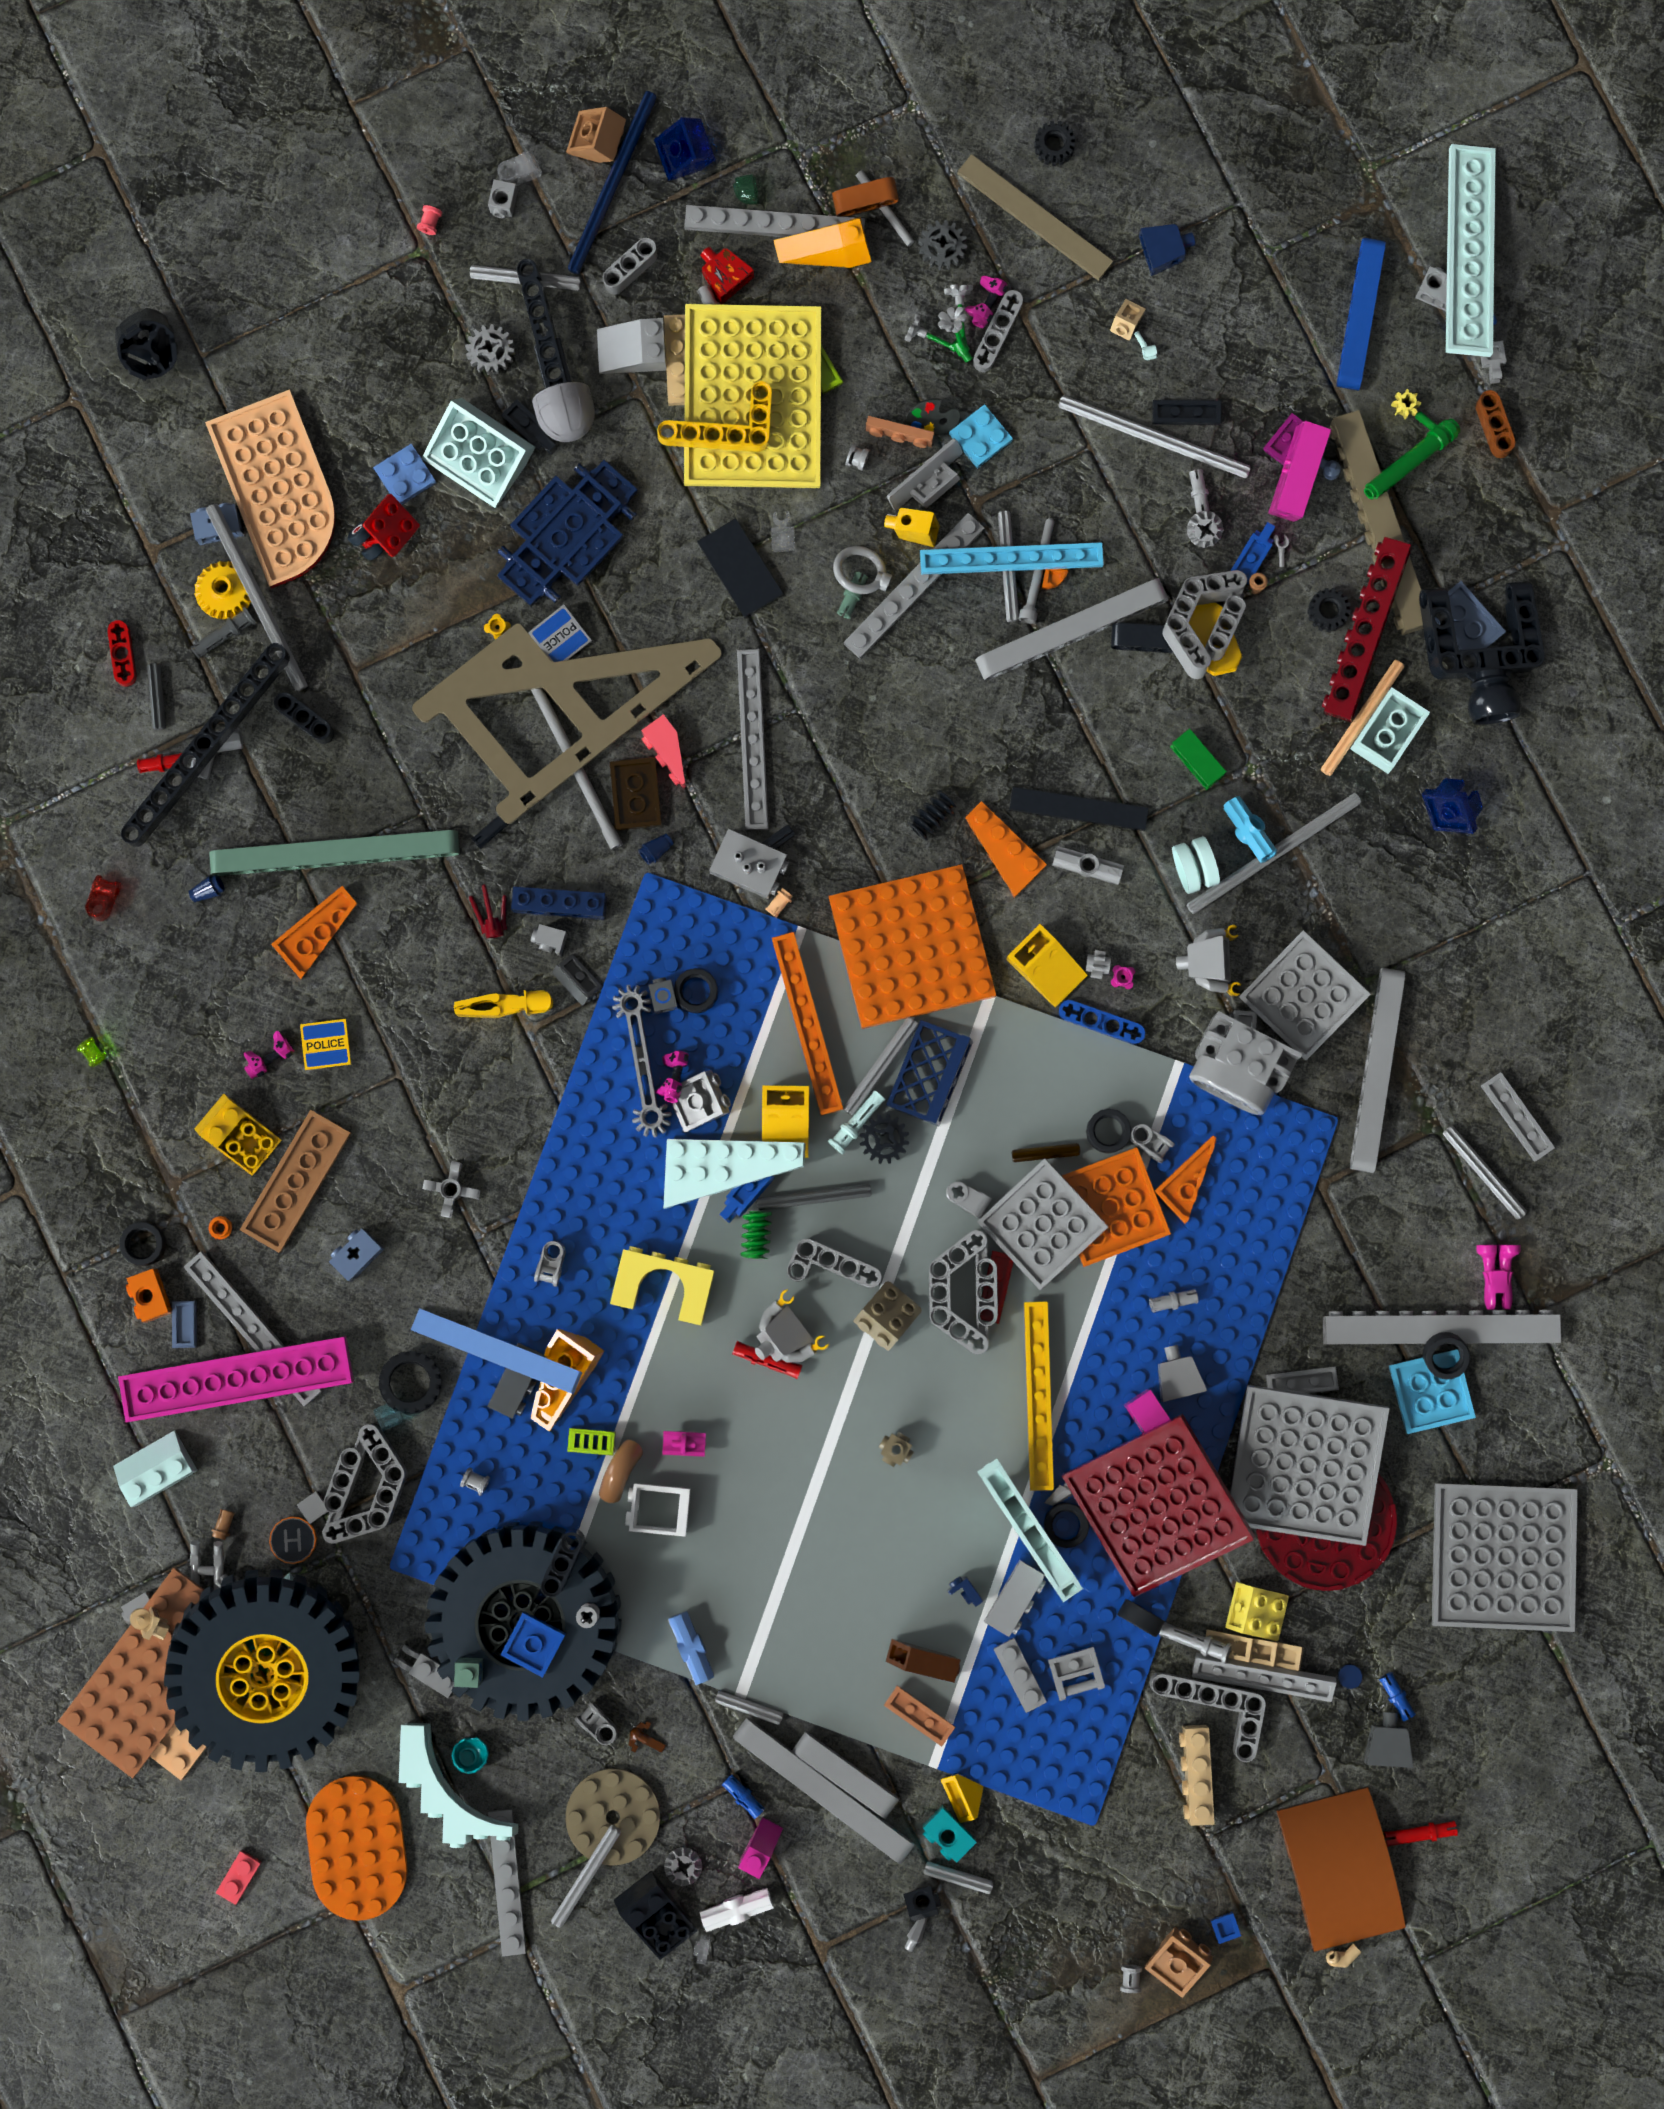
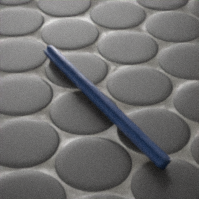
M646 91L570 260L568 271L571 273L579 274L654 106L656 94Z

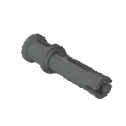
M246 606L242 608L243 611L234 617H228L225 621L226 623L190 647L198 659L233 635L239 636L241 631L251 624H257Z

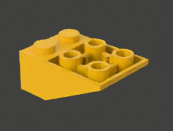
M1041 924L1006 959L1055 1008L1088 976Z
M762 1085V1142L805 1143V1158H808L809 1086Z
M225 1094L219 1098L194 1128L199 1136L251 1176L254 1175L282 1141Z

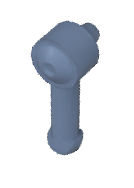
M1322 457L1319 467L1323 469L1325 478L1328 480L1338 478L1341 471L1340 464L1333 460L1327 461Z

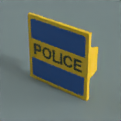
M346 1019L300 1024L305 1070L351 1065Z

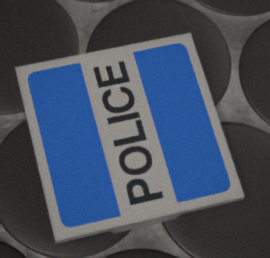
M564 604L528 632L552 662L568 660L592 641Z

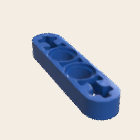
M1064 1001L1059 1007L1058 1013L1062 1020L1135 1045L1139 1044L1145 1037V1030L1142 1025L1076 1001ZM1069 1005H1072V1010L1078 1013L1080 1008L1084 1009L1080 1016V1021L1076 1020L1078 1016L1075 1014H1071L1069 1017L1065 1016L1066 1012L1063 1011V1007L1067 1008ZM1088 1012H1093L1097 1016V1022L1093 1025L1087 1024L1084 1020V1016ZM1109 1020L1118 1022L1119 1029L1117 1032L1112 1033L1107 1030L1106 1023ZM1123 1023L1128 1025L1126 1029L1129 1031L1137 1028V1033L1141 1034V1036L1136 1037L1135 1040H1132L1131 1034L1124 1032V1037L1120 1036L1119 1034L1123 1030Z

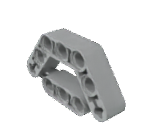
M1239 570L1187 578L1163 628V637L1186 673L1193 679L1204 677L1211 661H1218L1223 658L1243 615L1246 604L1241 595L1247 583V577ZM1226 601L1204 647L1189 624L1192 614L1197 605Z
M974 1230L933 1260L929 1267V1310L932 1324L975 1355L983 1354L987 1350L988 1326L993 1325L998 1316L997 1267L993 1260L987 1258V1237L979 1230ZM972 1236H981L982 1246L974 1245L970 1248L973 1253L969 1255L967 1249L961 1244L966 1242L968 1246L972 1242ZM955 1249H961L965 1254L964 1259L960 1262L954 1261L951 1257ZM974 1256L976 1258V1329L951 1311L950 1275ZM937 1263H942L946 1267V1273L942 1276H937L933 1273V1266ZM983 1263L991 1264L993 1267L992 1274L988 1276L981 1274L979 1270L980 1265ZM941 1286L946 1289L947 1295L944 1299L939 1300L933 1296V1290L936 1287ZM983 1286L992 1288L993 1296L990 1299L981 1297L980 1289ZM989 1309L993 1312L994 1317L991 1322L986 1323L981 1320L980 1313L983 1310ZM937 1310L945 1311L947 1314L946 1321L937 1323L933 1318L934 1312ZM955 1324H963L965 1326L966 1333L962 1337H957L953 1334L952 1328ZM970 1330L975 1333L971 1336L975 1340L983 1339V1349L978 1348L974 1350V1344L969 1340L967 1344L962 1342L968 1337Z
M364 1425L359 1430L355 1446L342 1451L323 1502L324 1508L330 1513L322 1531L323 1538L328 1543H338L380 1530L391 1523L408 1476V1471L378 1425ZM367 1430H374L375 1434L373 1435V1438L376 1442L382 1441V1444L376 1445L372 1449L371 1446L375 1445V1442L373 1441V1439L366 1438V1436L368 1435ZM380 1448L388 1450L389 1456L385 1461L380 1460L378 1457ZM351 1451L356 1453L358 1458L354 1465L349 1464L347 1461V1455ZM367 1451L382 1474L376 1495L369 1511L342 1519ZM394 1467L399 1468L401 1471V1478L397 1481L393 1480L390 1476V1472ZM341 1474H346L349 1477V1484L346 1487L339 1484L338 1480ZM386 1489L393 1493V1500L390 1503L385 1502L382 1498V1493ZM333 1496H337L341 1500V1506L338 1509H334L330 1504ZM377 1512H381L385 1516V1521L382 1525H378L374 1521V1516ZM354 1519H359L362 1522L363 1527L360 1532H356L352 1528ZM333 1527L334 1529L345 1527L346 1532L339 1533L336 1537L330 1535Z

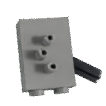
M786 825L765 841L759 843L728 829L710 867V874L769 900L771 894L775 896L780 883L777 880L780 874L784 875L789 866V862L786 861L787 854L775 849L794 837L795 833L789 825Z

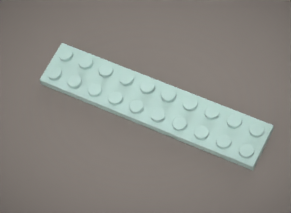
M1451 144L1449 148L1446 353L1491 357L1493 354L1495 148Z

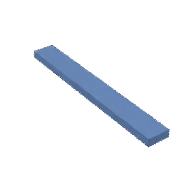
M420 1308L411 1328L414 1332L571 1394H574L582 1372Z

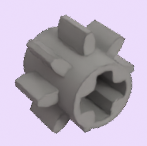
M1095 950L1094 955L1088 954L1086 971L1091 972V978L1102 979L1103 974H1109L1111 957H1105L1106 951Z

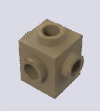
M900 1432L897 1435L891 1433L890 1437L885 1435L879 1445V1448L882 1449L880 1454L884 1456L882 1461L892 1467L896 1464L901 1466L903 1462L907 1464L914 1451L910 1450L912 1445L908 1443L910 1438ZM894 1445L900 1446L901 1452L899 1454L892 1452Z

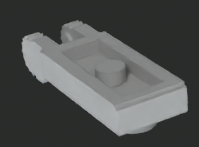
M404 1644L402 1650L407 1655L416 1658V1662L412 1666L404 1659L396 1657L394 1663L409 1671V1674L449 1698L452 1694L451 1690L454 1687V1682L449 1676L442 1680L437 1672L440 1663L423 1652L419 1653Z

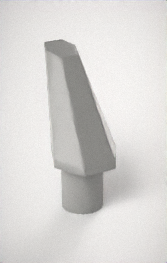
M1065 1483L1063 1486L1059 1485L1044 1503L1054 1506L1073 1494Z
M927 1918L917 1920L907 1934L909 1939L905 1945L906 1950L913 1952L916 1944L921 1943Z

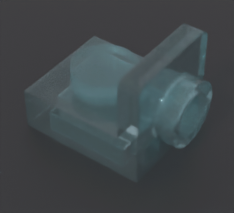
M387 1404L374 1409V1414L382 1431L404 1422L400 1411L396 1412Z

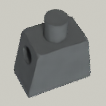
M1384 1711L1383 1725H1371L1364 1756V1763L1367 1765L1413 1768L1409 1731L1404 1726H1397V1712Z

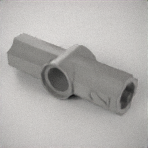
M1060 846L1057 847L1052 866L1078 873L1083 877H1092L1116 885L1119 884L1124 865L1097 858L1093 854H1084ZM1086 860L1091 861L1094 864V869L1091 871L1085 870L1082 867V862Z

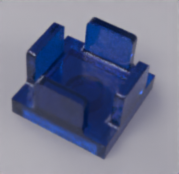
M1449 778L1443 779L1436 789H1425L1422 797L1433 830L1474 834L1478 829L1475 819L1483 809L1478 791L1473 790L1467 796L1466 792H1460L1465 785L1464 780Z

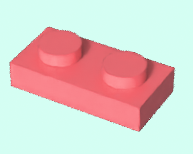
M241 1850L216 1894L237 1905L262 1862Z

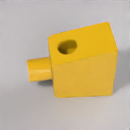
M900 508L898 516L887 514L884 523L885 528L895 529L899 539L935 547L940 525L933 512Z

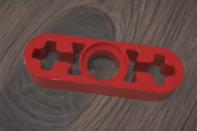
M115 620L109 624L107 629L115 680L121 686L128 687L133 685L137 678L129 627L123 621ZM119 626L124 630L120 634L123 642H119V637L114 633ZM119 648H126L128 650L126 658L118 659L116 657V652ZM121 665H125L126 671L131 674L127 676L126 681L120 677L124 673Z

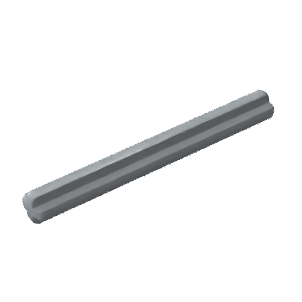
M471 265L470 277L472 279L520 284L517 270ZM523 271V275L526 276L532 273L531 271ZM540 273L542 278L540 283L544 287L580 290L581 279L579 277Z
M1000 511L998 513L1000 547L1013 546L1010 511ZM1003 571L1007 622L1018 621L1019 613L1015 571Z
M910 1017L904 1021L844 1105L843 1109L848 1114L853 1116L861 1107L918 1027L917 1021Z
M1448 1127L1443 1132L1445 1138L1516 1219H1521L1527 1213V1210L1455 1127Z
M611 1825L553 1916L551 1920L553 1925L561 1928L618 1839L621 1833L618 1827Z

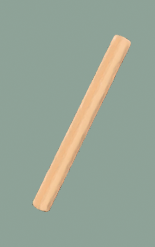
M1398 660L1392 662L1322 766L1321 771L1328 776L1333 774L1403 670V663Z

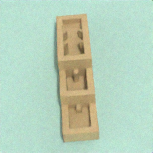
M1213 1630L1206 1631V1636H1213L1214 1640L1225 1644L1228 1642L1232 1643L1230 1659L1300 1671L1304 1647Z

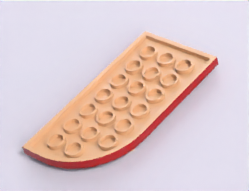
M289 389L205 422L271 589L304 575L321 560L333 538L336 521L335 506L331 492Z

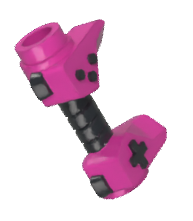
M982 276L980 285L990 292L985 303L967 306L964 309L969 316L973 317L972 323L979 328H984L992 320V306L997 297L1004 295L1008 289L1007 283L996 277Z
M276 1031L273 1035L274 1051L269 1053V1055L261 1058L252 1051L244 1052V1057L249 1063L244 1069L251 1079L264 1075L267 1071L266 1067L278 1058H289L295 1052L290 1042L286 1038L284 1039L279 1031Z
M674 1051V1053L666 1054L662 1057L663 1064L673 1068L672 1077L667 1078L664 1084L654 1092L660 1096H665L664 1100L667 1102L677 1103L682 1090L680 1078L683 1067L687 1066L689 1054L686 1052Z

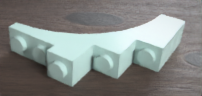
M998 1459L986 1464L978 1471L979 1476L1061 1600L1065 1602L1083 1588L1025 1503Z
M405 1723L401 1725L399 1783H406V1787L409 1788L421 1787V1813H428V1817L440 1818L443 1814L442 1843H450L452 1848H463L464 1844L472 1841V1835L473 1839H487L488 1836H496V1840H511V1837L518 1834V1824L499 1821L483 1815L467 1805L453 1791L443 1777L435 1758L431 1741V1724Z

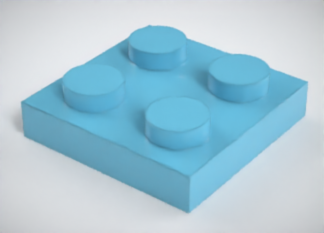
M985 404L949 432L952 439L955 438L958 441L962 451L977 469L1013 441L1010 434Z

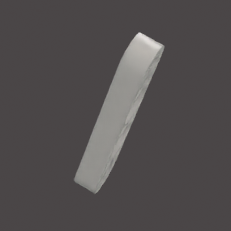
M1010 290L1003 296L974 355L973 364L979 372H987L993 367L1022 308L1023 296L1016 290ZM1015 297L1017 304L1014 303L1009 312L1007 311L1009 300ZM1006 316L1009 319V324L1005 327L999 326L997 324L998 317ZM990 336H996L999 338L1000 343L997 346H990L987 343V339ZM987 350L989 352L988 363L980 365L978 358L982 359Z

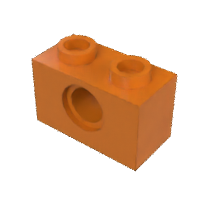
M150 1269L126 1278L128 1281L126 1290L130 1298H134L136 1304L134 1312L138 1320L150 1322L172 1313V1308L158 1269ZM150 1290L153 1297L150 1302L146 1303L143 1300V1294L145 1291Z

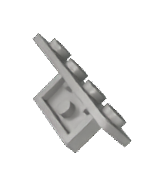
M955 438L945 444L936 454L887 495L895 511L912 497L923 507L928 508L960 480L958 474L949 467L963 453Z

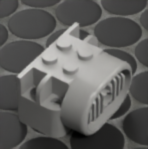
M1218 1011L1212 1017L1196 1048L1195 1057L1197 1061L1189 1078L1199 1088L1233 1106L1255 1115H1263L1273 1096L1279 1093L1285 1086L1302 1053Z

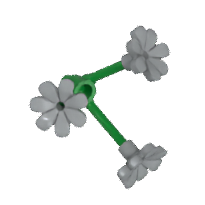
M957 284L950 285V288L944 289L945 295L955 297V306H958L956 311L953 307L948 308L947 314L940 312L938 317L941 321L938 322V326L947 332L952 331L955 333L957 340L949 343L928 333L927 329L920 326V315L916 313L914 323L909 327L904 340L910 342L916 335L922 338L927 337L953 352L956 351L965 363L970 361L973 357L969 352L970 348L965 336L964 322L967 320V315L963 314L964 309L962 305H964V296L971 294L973 285H961L958 287Z

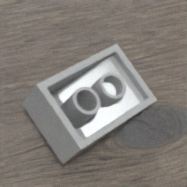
M663 318L639 319L597 329L599 374L666 371Z

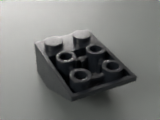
M652 1871L614 1899L619 1915L659 1960L697 1932L696 1927Z

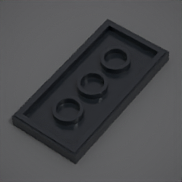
M736 518L697 541L744 619L783 596L781 589Z

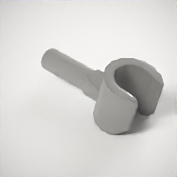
M1284 534V541L1278 543L1279 538L1277 535H1274L1273 542L1278 547L1279 567H1285L1284 552L1285 548L1289 545V539Z

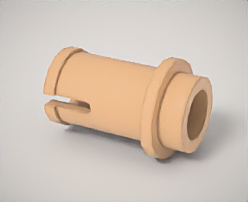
M783 888L780 891L777 890L778 894L769 906L765 908L775 918L778 917L788 902H792L791 898L793 896Z

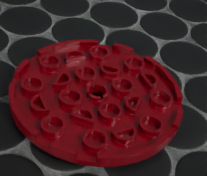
M1378 1473L1366 1546L1256 1529L1261 1549L1268 1561L1279 1573L1303 1587L1320 1591H1334L1359 1584L1370 1577L1382 1562L1385 1561L1395 1539L1397 1515L1390 1489Z

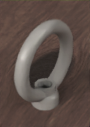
M863 546L847 547L839 552L834 560V575L845 589L857 594H869L878 589L886 591L892 574L886 572V566L882 558L873 550ZM852 555H862L869 558L877 568V576L874 582L868 585H858L848 580L842 569L844 560Z

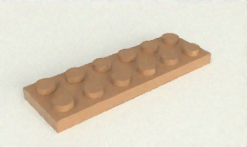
M310 1110L244 1221L240 1231L276 1252L282 1253L352 1133Z

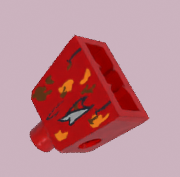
M707 247L700 255L706 262L702 267L703 276L711 286L721 305L754 278L753 269L727 248L716 254L711 247Z

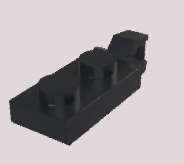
M517 399L501 414V417L527 442L535 446L536 449L539 450L543 447L550 455L557 450L556 444L542 430L537 418Z

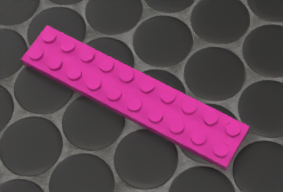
M346 1336L118 1376L125 1422L354 1383Z

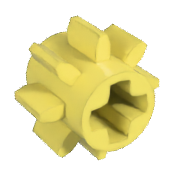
M1406 389L1403 395L1397 392L1395 398L1398 401H1393L1391 404L1392 407H1396L1395 416L1400 414L1404 420H1406L1410 413L1415 416L1417 414L1415 408L1421 405V402L1416 399L1418 393H1409L1408 389Z

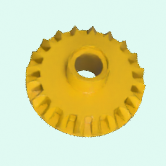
M231 561L211 563L198 576L194 594L200 608L209 616L217 619L232 618L243 611V607L246 606L248 608L250 606L251 600ZM223 584H227V590L223 593H219V587Z

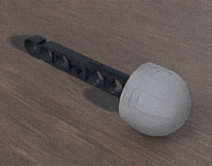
M523 259L518 263L517 274L522 285V293L536 342L534 349L545 387L532 400L536 418L542 430L550 438L560 442L576 441L590 430L594 422L595 408L590 388L584 383L571 381L561 339L557 338L545 289L540 283L542 281L540 270L533 260ZM532 265L533 272L527 276L523 275L524 267ZM532 286L539 287V291L535 296L528 295V290ZM536 307H544V313L541 316H534L533 312ZM540 323H543L544 327L548 330L544 337L541 335L543 329ZM555 348L554 356L545 358L544 353L546 349ZM554 368H559L561 370L560 376L556 379H551L550 372Z

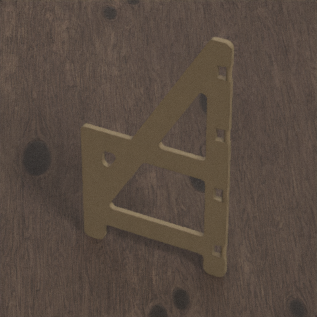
M515 624L416 701L412 706V710L423 723L430 722L438 714H444L509 791L508 797L497 805L496 812L505 823L511 824L636 726L648 714H651L689 684L701 672L718 661L721 657V650L713 640L702 639L552 662L522 625ZM513 656L518 657L522 662V666L519 668L504 669L502 667ZM696 661L700 667L689 675L686 668ZM650 671H658L660 673L656 680L605 720L599 719L573 687L575 683ZM543 688L581 732L582 738L537 774L529 778L467 706V700ZM641 704L646 710L634 718L631 711ZM587 748L591 753L579 761L576 755ZM531 791L536 797L524 805L520 799Z

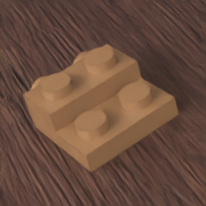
M1174 1927L1161 1942L1160 1948L1145 1964L1144 1969L1183 1998L1211 1966L1213 1956L1211 1955V1950L1205 1944L1201 1943L1198 1945L1191 1940L1192 1936L1187 1930H1178Z

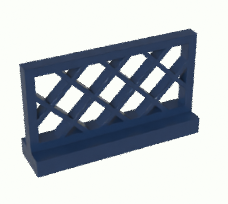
M920 1020L886 1106L939 1127L972 1047L973 1040L965 1035H960ZM926 1027L933 1030L936 1038L923 1043L921 1038L923 1028ZM948 1036L957 1039L953 1048L944 1051L940 1040ZM938 1042L942 1053L930 1058L925 1047ZM923 1048L927 1060L915 1064L912 1055L915 1051ZM944 1056L947 1065L944 1070L936 1073L932 1061ZM929 1063L933 1074L921 1079L917 1068ZM914 1069L919 1081L906 1086L903 1079L904 1075ZM936 1078L938 1083L937 1090L927 1094L923 1083ZM920 1084L925 1096L912 1100L908 1089ZM906 1091L909 1103L902 1106L893 1103L897 1094ZM927 1099L930 1106L927 1114L918 1113L914 1104ZM912 1105L913 1110H910L907 1107Z

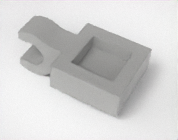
M1503 341L1493 342V354L1491 357L1480 356L1482 368L1489 367L1490 384L1500 383V379H1502L1500 366H1505L1506 364Z

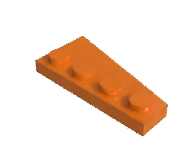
M982 801L965 817L1014 898L1047 866Z
M341 886L271 945L296 975L302 979L358 903Z

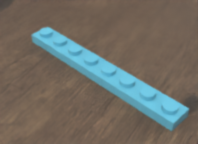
M1102 543L920 550L921 575L1103 567Z

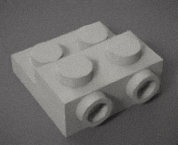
M712 1070L704 1071L682 1082L680 1098L677 1103H672L684 1132H689L707 1122L730 1113L728 1107L731 1106L727 1095H722L719 1088L721 1080L719 1076L713 1073Z

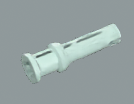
M873 1091L871 1096L848 1123L841 1124L839 1132L833 1139H829L827 1142L839 1153L844 1154V1149L853 1139H857L859 1135L857 1132L886 1099L877 1091Z

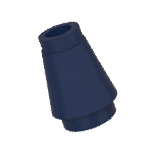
M665 833L663 836L642 844V848L638 851L642 859L650 865L652 862L656 863L674 844L672 839Z
M209 875L188 892L190 898L195 903L221 896V893L225 891V887L218 875Z

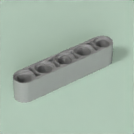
M806 1731L792 1750L797 1757L884 1819L889 1816L900 1800L887 1788Z

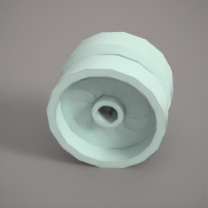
M1204 836L1193 839L1191 849L1185 843L1172 847L1176 870L1187 894L1199 891L1201 881L1207 888L1220 883L1216 860Z

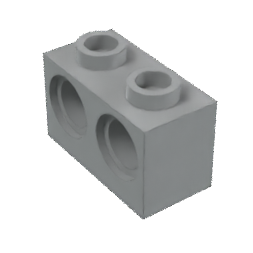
M1430 266L1415 298L1446 311V271L1439 267L1433 268ZM1434 281L1439 287L1433 288L1429 285V282Z

